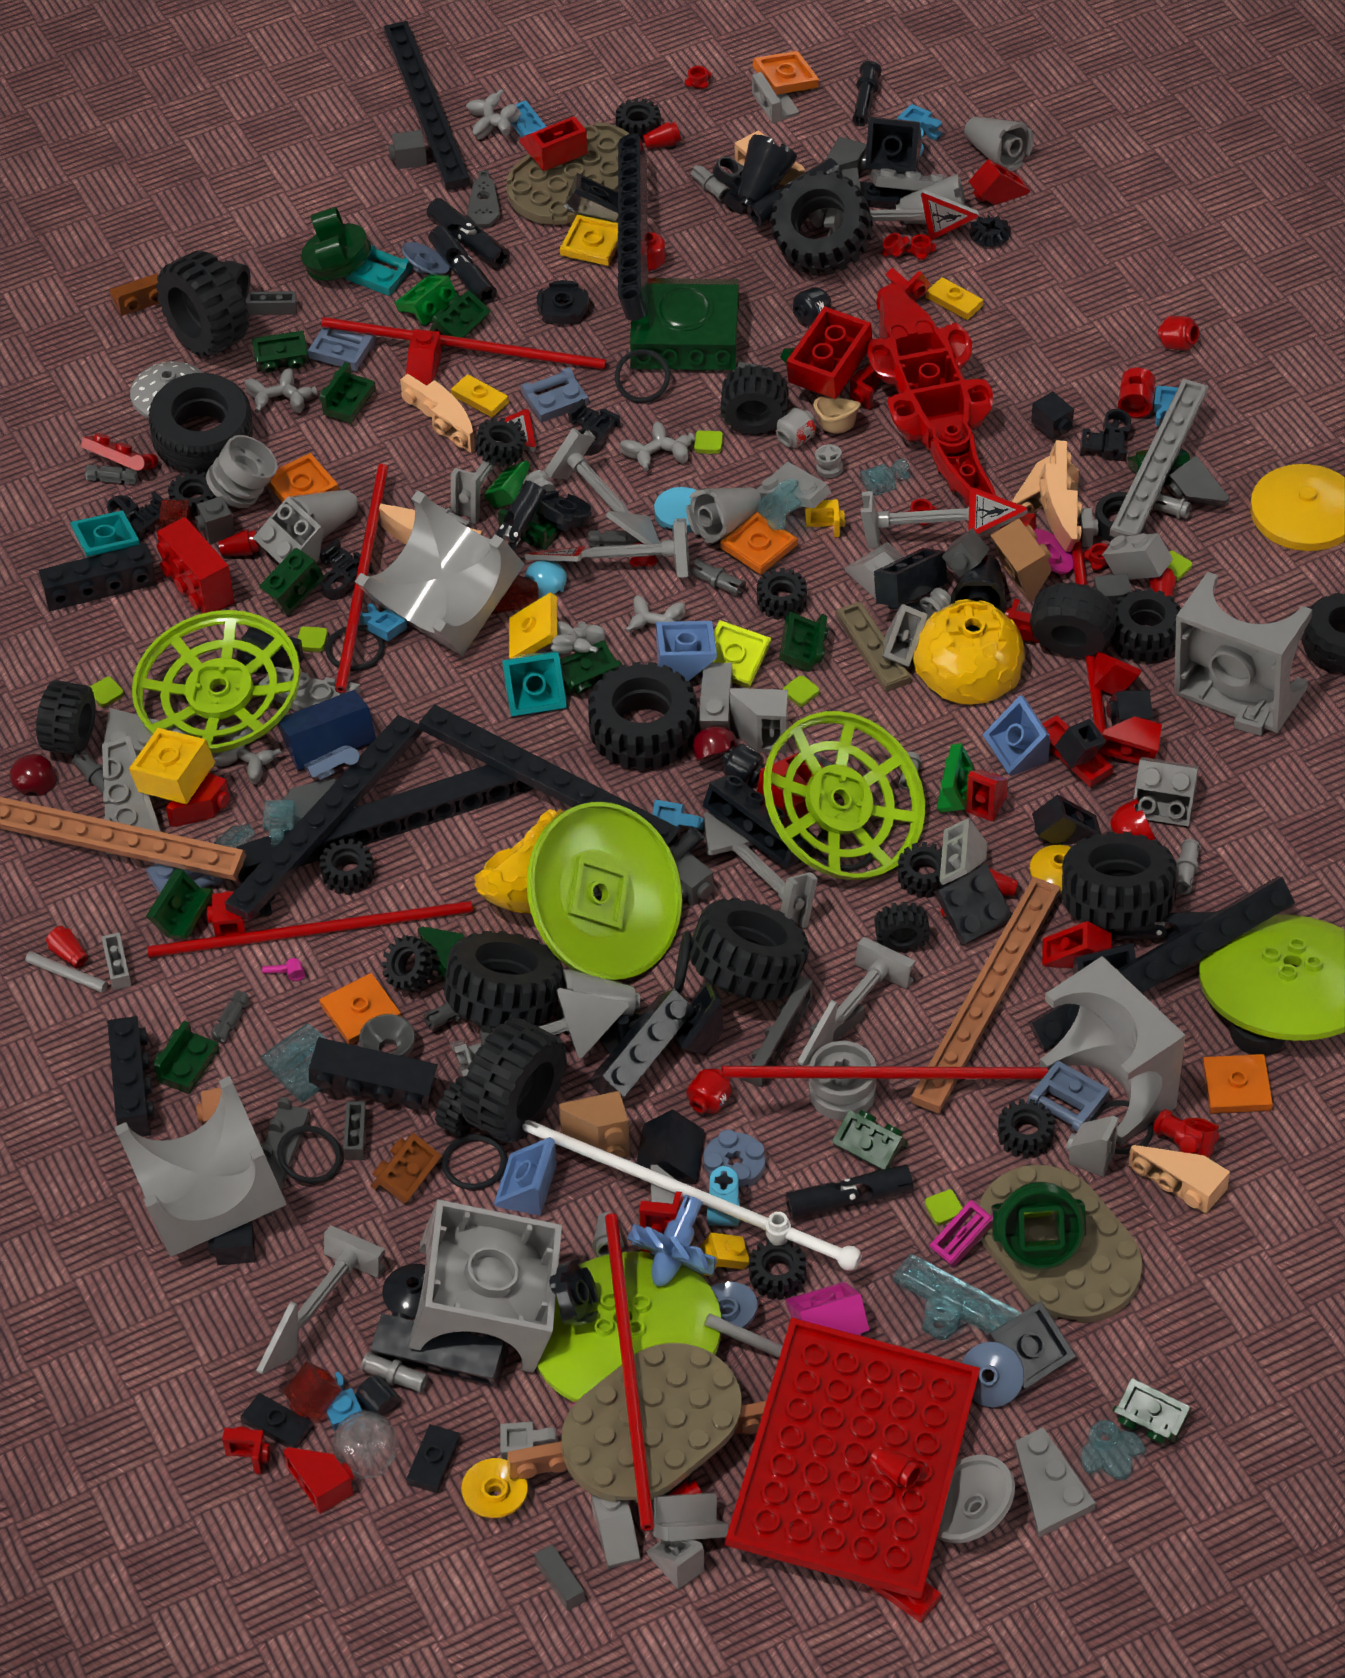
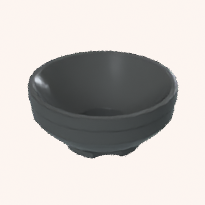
M383 1014L365 1023L359 1034V1042L361 1047L380 1051L383 1045L391 1043L397 1046L396 1051L391 1054L407 1057L413 1050L415 1034L412 1025L405 1018L393 1014Z

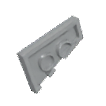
M869 169V179L878 187L918 191L946 178L942 174L924 176L914 171H906L904 173L892 169Z
M788 461L771 477L766 478L762 485L756 489L762 497V502L815 508L831 493L827 483Z
M275 667L278 683L293 680V670ZM301 672L300 686L290 708L299 711L344 693L335 691L336 679L325 677L324 680L311 678L308 673ZM267 675L258 686L269 685V676ZM350 682L345 693L355 690L359 694L361 692L360 684ZM290 692L275 694L274 700L284 704Z
M109 707L104 743L130 735L136 755L138 756L152 735L141 723L138 715ZM149 718L152 724L159 721ZM173 726V727H171V728L166 729V730H170V731H174V732H178V733L190 735V734H187V733L183 732L182 730L178 729L176 726Z
M1043 1427L1015 1441V1451L1023 1482H1025L1029 1496V1505L1034 1515L1038 1538L1095 1510V1501Z

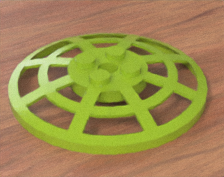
M235 610L212 611L183 620L166 630L145 651L133 676V704L141 723L151 735H153L157 728L168 729L176 726L187 734L206 739L211 753L233 750L265 735L289 711L300 686L301 669L299 657L287 634L274 622L260 615ZM225 624L223 640L206 642L190 650L181 639L183 636L201 628ZM236 625L257 628L271 635L274 640L262 651L251 643L235 640ZM172 645L181 657L169 668L163 682L147 679L148 672L155 660L165 649ZM283 647L292 663L293 680L278 683L277 672L270 658ZM222 649L221 658L211 659L204 663H201L197 658L207 652ZM234 649L244 651L256 658L245 666L233 659ZM188 664L193 671L188 676L185 685L173 683L177 674ZM264 665L268 672L269 685L254 686L251 675ZM218 685L226 686L220 692H213V689ZM144 689L161 692V705L167 718L153 724L150 722L144 708ZM290 692L282 707L264 725L258 721L269 709L275 694ZM170 694L186 696L189 706L175 714L171 707ZM266 696L260 708L253 715L245 709L252 697ZM196 714L208 719L205 730L191 727L183 721ZM235 715L242 721L240 724L230 728L217 730L220 719ZM247 727L253 731L233 741L212 745L214 737L232 735Z
M824 711L798 720L784 731L774 743L764 770L763 791L766 808L780 838L805 864L834 878L867 880L881 876L897 867L899 856L901 853L904 854V849L909 847L912 850V844L918 842L925 818V797L922 782L906 750L884 728L856 714L842 711ZM835 723L843 725L839 742L823 741L809 746L803 729L818 724ZM854 729L860 730L874 738L892 757L878 765L867 753L852 746ZM793 736L800 753L792 760L785 777L772 772V767L779 750ZM822 751H837L836 762L834 765L821 768L814 754ZM849 755L861 761L870 772L862 777L857 771L848 767ZM803 761H805L813 775L808 781L807 786L793 781L796 770ZM898 766L903 772L909 788L912 811L895 809L893 791L886 775ZM878 781L882 790L885 807L873 805V797L869 786ZM771 784L783 789L785 807L792 822L787 828H784L776 811ZM792 793L805 798L809 813L800 819L793 806ZM834 793L842 796L844 806H840L835 802ZM870 816L883 818L880 831L874 839L862 827ZM893 820L909 822L910 828L904 844L897 854L890 858L879 845L888 836ZM816 822L821 828L828 831V845L814 838L806 829ZM853 833L863 846L855 849H839L840 835ZM800 834L810 845L828 854L829 867L811 858L798 847L792 838ZM870 853L882 865L862 873H848L841 871L840 858H855Z

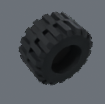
M745 365V368L738 367L734 372L727 374V379H724L722 384L720 414L724 418L726 425H732L731 429L735 431L740 430L745 435L752 433V436H758V433L765 435L769 434L770 430H777L778 420L786 416L788 411L789 387L787 386L786 379L782 378V374L779 372H773V368H763L762 365H757L756 367Z
M1147 588V591L1135 589L1134 593L1129 591L1124 594V598L1119 597L1116 600V604L1113 605L1117 613V619L1111 644L1115 645L1114 649L1117 653L1122 652V657L1126 659L1133 658V662L1138 663L1139 661L1151 663L1152 660L1159 662L1163 661V657H1170L1172 652L1175 651L1176 615L1180 611V605L1178 602H1174L1173 597L1170 595L1165 596V592L1160 590L1154 592L1153 589Z
M53 680L47 686L42 695L36 719L37 740L42 750L75 756L76 754L80 755V751L85 749L93 731L96 714L95 697L91 687L59 680Z

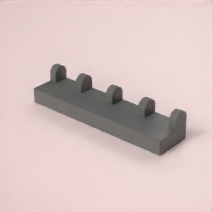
M801 976L793 992L790 993L786 1004L779 1006L777 1009L779 1016L773 1027H767L764 1032L766 1039L760 1050L755 1049L751 1055L754 1059L751 1066H775L813 999V982L811 979ZM741 1078L743 1081L761 1088L767 1078Z
M285 1097L279 1099L278 1110L274 1119L269 1124V1133L265 1143L261 1145L281 1191L288 1175L278 1162V1144L286 1132L299 1126H307L310 1119L309 1109L292 1106L291 1101ZM304 1132L290 1137L284 1146V1159L290 1168ZM272 1211V1212H270V1213H268V1214H266V1215L272 1216V1214H273L274 1211Z

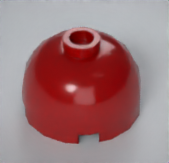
M1137 798L1118 807L1112 814L1110 824L1112 832H1115V834L1130 832L1136 836L1139 834L1147 836L1149 840L1155 839L1143 810L1136 812L1134 805L1139 804Z

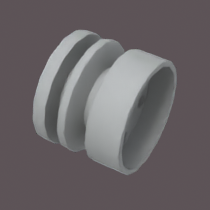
M235 435L227 441L219 457L215 459L213 465L208 469L206 474L207 485L216 497L223 496L226 504L237 508H249L255 504L258 497L262 494L264 487L269 484L276 474L278 468L277 460L272 451L262 442L249 436Z

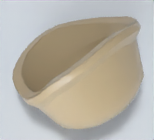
M828 396L818 397L814 401V410L823 430L839 434L853 428L857 411L861 407L859 402L843 398L833 399Z

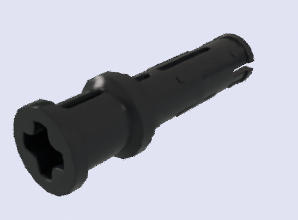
M874 61L863 62L859 69L861 77H859L856 84L858 96L852 121L860 127L868 124L873 94L879 87L877 79L881 76L882 69Z

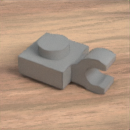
M533 1421L500 1424V1452L502 1459H507V1452L558 1442L556 1428L534 1430Z

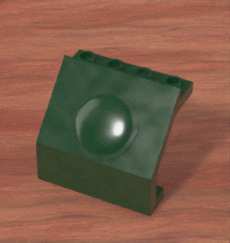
M648 278V313L642 319L631 321L630 352L638 349L652 350L665 359L669 369L735 370L739 279ZM637 355L630 358V369H664L656 358L649 355Z

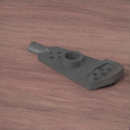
M479 171V179L474 180L467 211V218L479 228H491L500 218L494 180L489 178V171Z

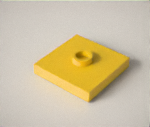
M577 214L560 247V255L609 266L618 248V223Z
M548 593L509 617V658L535 653L552 643L553 638L557 636V597L554 594Z

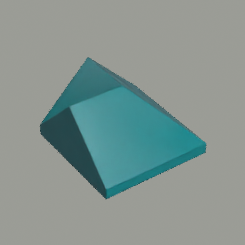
M123 510L70 522V527L86 557L140 545L139 539Z
M558 651L531 653L502 660L504 687L511 717L567 708Z

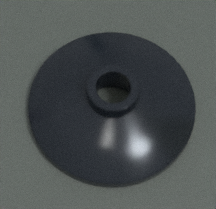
M404 1265L394 1270L387 1277L383 1285L382 1295L384 1303L391 1313L400 1312L410 1316V1320H415L426 1265ZM410 1285H418L415 1288L408 1287Z

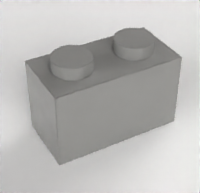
M1159 533L1117 536L1111 540L1109 547L1102 554L1114 575L1128 574L1129 579L1160 577L1173 560Z

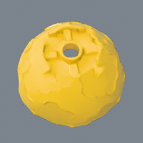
M964 599L955 601V603L944 607L938 612L935 611L926 620L925 626L919 635L916 650L914 651L913 662L916 673L929 688L943 699L959 704H981L998 699L1017 686L1021 677L1023 662L1025 661V649L1020 631L1012 619L1008 618L1001 610L989 602ZM974 625L980 630L972 632L967 630L966 627Z
M548 809L540 816L538 822L525 834L522 840L511 849L507 848L497 852L485 863L484 869L474 876L475 883L473 884L483 898L508 911L531 913L527 895V872L530 856L538 837L544 828L563 812L561 809L557 812Z

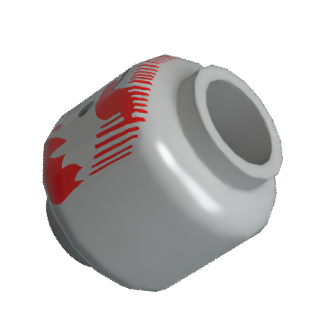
M800 408L791 409L787 412L786 416L777 422L776 435L786 447H801L816 433L815 417L808 410L804 411Z

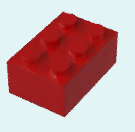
M824 306L786 361L788 382L836 399L868 352L869 340L873 339L871 322Z
M186 517L157 531L159 543L156 546L162 557V562L160 563L161 570L166 577H171L174 580L181 594L185 593L189 597V601L195 610L199 609L202 613L220 611L235 603L229 565Z

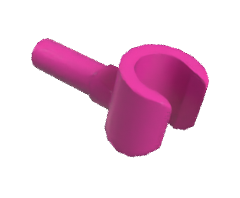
M297 958L289 959L286 964L262 967L263 973H288V978L292 981H300L305 977L304 968L301 965V961Z

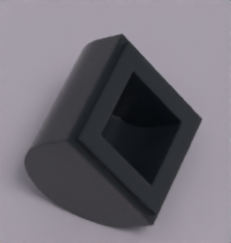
M379 1375L367 1378L359 1386L355 1395L359 1404L376 1422L402 1403L401 1397Z

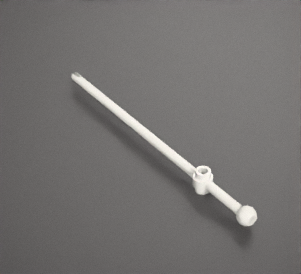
M526 1120L525 1124L522 1125L525 1132L542 1139L551 1137L555 1140V1144L671 1192H682L683 1197L685 1194L701 1200L705 1206L766 1230V1236L773 1245L781 1246L787 1240L793 1241L836 1259L840 1267L848 1271L856 1269L860 1264L862 1254L858 1248L850 1245L840 1248L791 1227L787 1216L782 1212H774L767 1218L531 1120Z

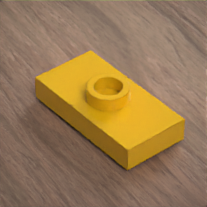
M943 277L926 291L927 299L966 320L983 307L982 298Z
M468 374L451 388V394L456 399L491 418L509 403V396Z

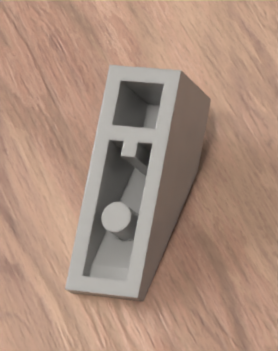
M711 663L703 669L700 696L701 731L711 726L726 727L731 731L730 688H732V663Z
M970 818L944 829L940 882L942 885L968 874L986 860L987 842Z

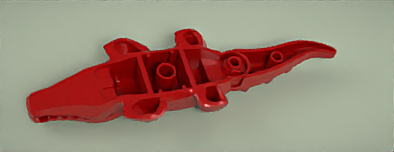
M888 285L879 289L876 304L880 314V338L869 340L867 353L870 366L881 381L896 386L898 394L888 397L887 402L891 418L897 430L903 434L906 440L921 441L933 457L938 473H941L948 481L951 492H958L964 498L966 507H969V494L972 487L996 496L994 487L980 464L974 433L971 436V431L980 427L984 419L990 414L993 405V392L987 380H967L963 376L961 369L968 363L972 353V340L969 333L958 323L946 325L945 328L936 327L930 315L911 299L900 285Z

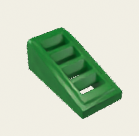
M528 461L506 467L487 489L484 497L494 509L514 502L530 466Z

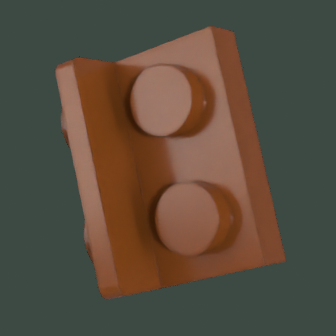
M158 273L109 289L110 297L121 316L159 304L157 297L159 292L156 289Z
M414 1132L406 1140L400 1137L389 1151L393 1154L390 1161L386 1162L383 1160L372 1173L376 1179L371 1184V1187L376 1189L381 1185L403 1204L410 1199L442 1156Z

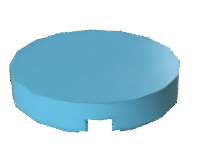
M676 487L661 493L654 504L655 520L664 529L666 527L672 529L673 532L674 520L676 518H686L687 532H691L692 529L688 522L686 508L691 503L692 498H689L690 495L696 490L687 487Z

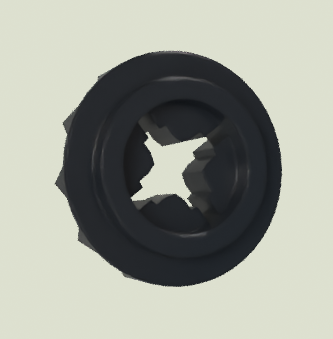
M989 214L986 218L978 216L977 221L971 222L970 237L979 245L995 247L1004 244L1010 238L1011 227L1008 226L1007 220H1001L999 215L995 218L990 217Z

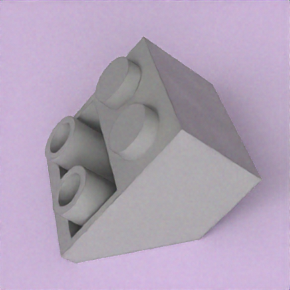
M288 496L255 534L253 539L279 563L294 548L300 549L317 562L320 556L324 528Z
M730 688L731 730L758 753H770L774 743L788 729V690ZM787 741L778 753L786 754Z
M1141 757L1133 798H1137L1139 804L1134 805L1136 812L1143 810L1147 820L1189 826L1199 766Z

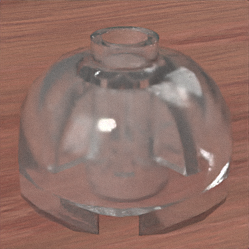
M372 1411L353 1413L338 1425L334 1433V1455L340 1464L347 1463L356 1478H373L384 1474L389 1469V1465L393 1462L394 1458L396 1460L398 1456L399 1443L396 1432L391 1422L381 1414Z

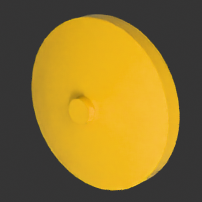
M1311 464L1287 465L1269 472L1259 480L1252 492L1250 512L1254 524L1269 540L1294 550L1319 551L1343 543L1345 541V477L1331 469Z

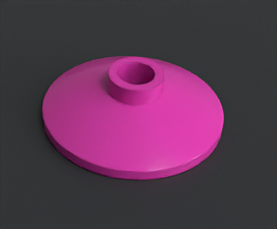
M1035 529L1034 532L1038 538L1036 540L1039 545L1044 543L1051 554V558L1048 561L1052 571L1059 574L1069 573L1073 568L1071 553L1065 552L1055 535L1043 529Z

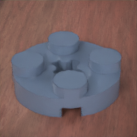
M729 1129L721 1131L718 1137L709 1142L703 1154L704 1169L707 1172L708 1179L710 1180L711 1173L716 1168L726 1166L736 1171L739 1178V1187L747 1184L748 1187L755 1185L765 1171L764 1146L750 1135L734 1132ZM729 1158H740L741 1163L736 1162L734 1165H729ZM723 1171L721 1177H716V1183L721 1184L722 1189H727V1184H732L733 1178L727 1176V1171Z

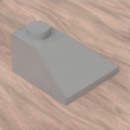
M887 542L846 566L845 571L876 599L874 571L904 556Z

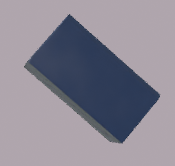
M355 690L288 714L277 724L297 772L305 769L304 764L341 746L348 745L359 749L370 745L376 739L369 707Z

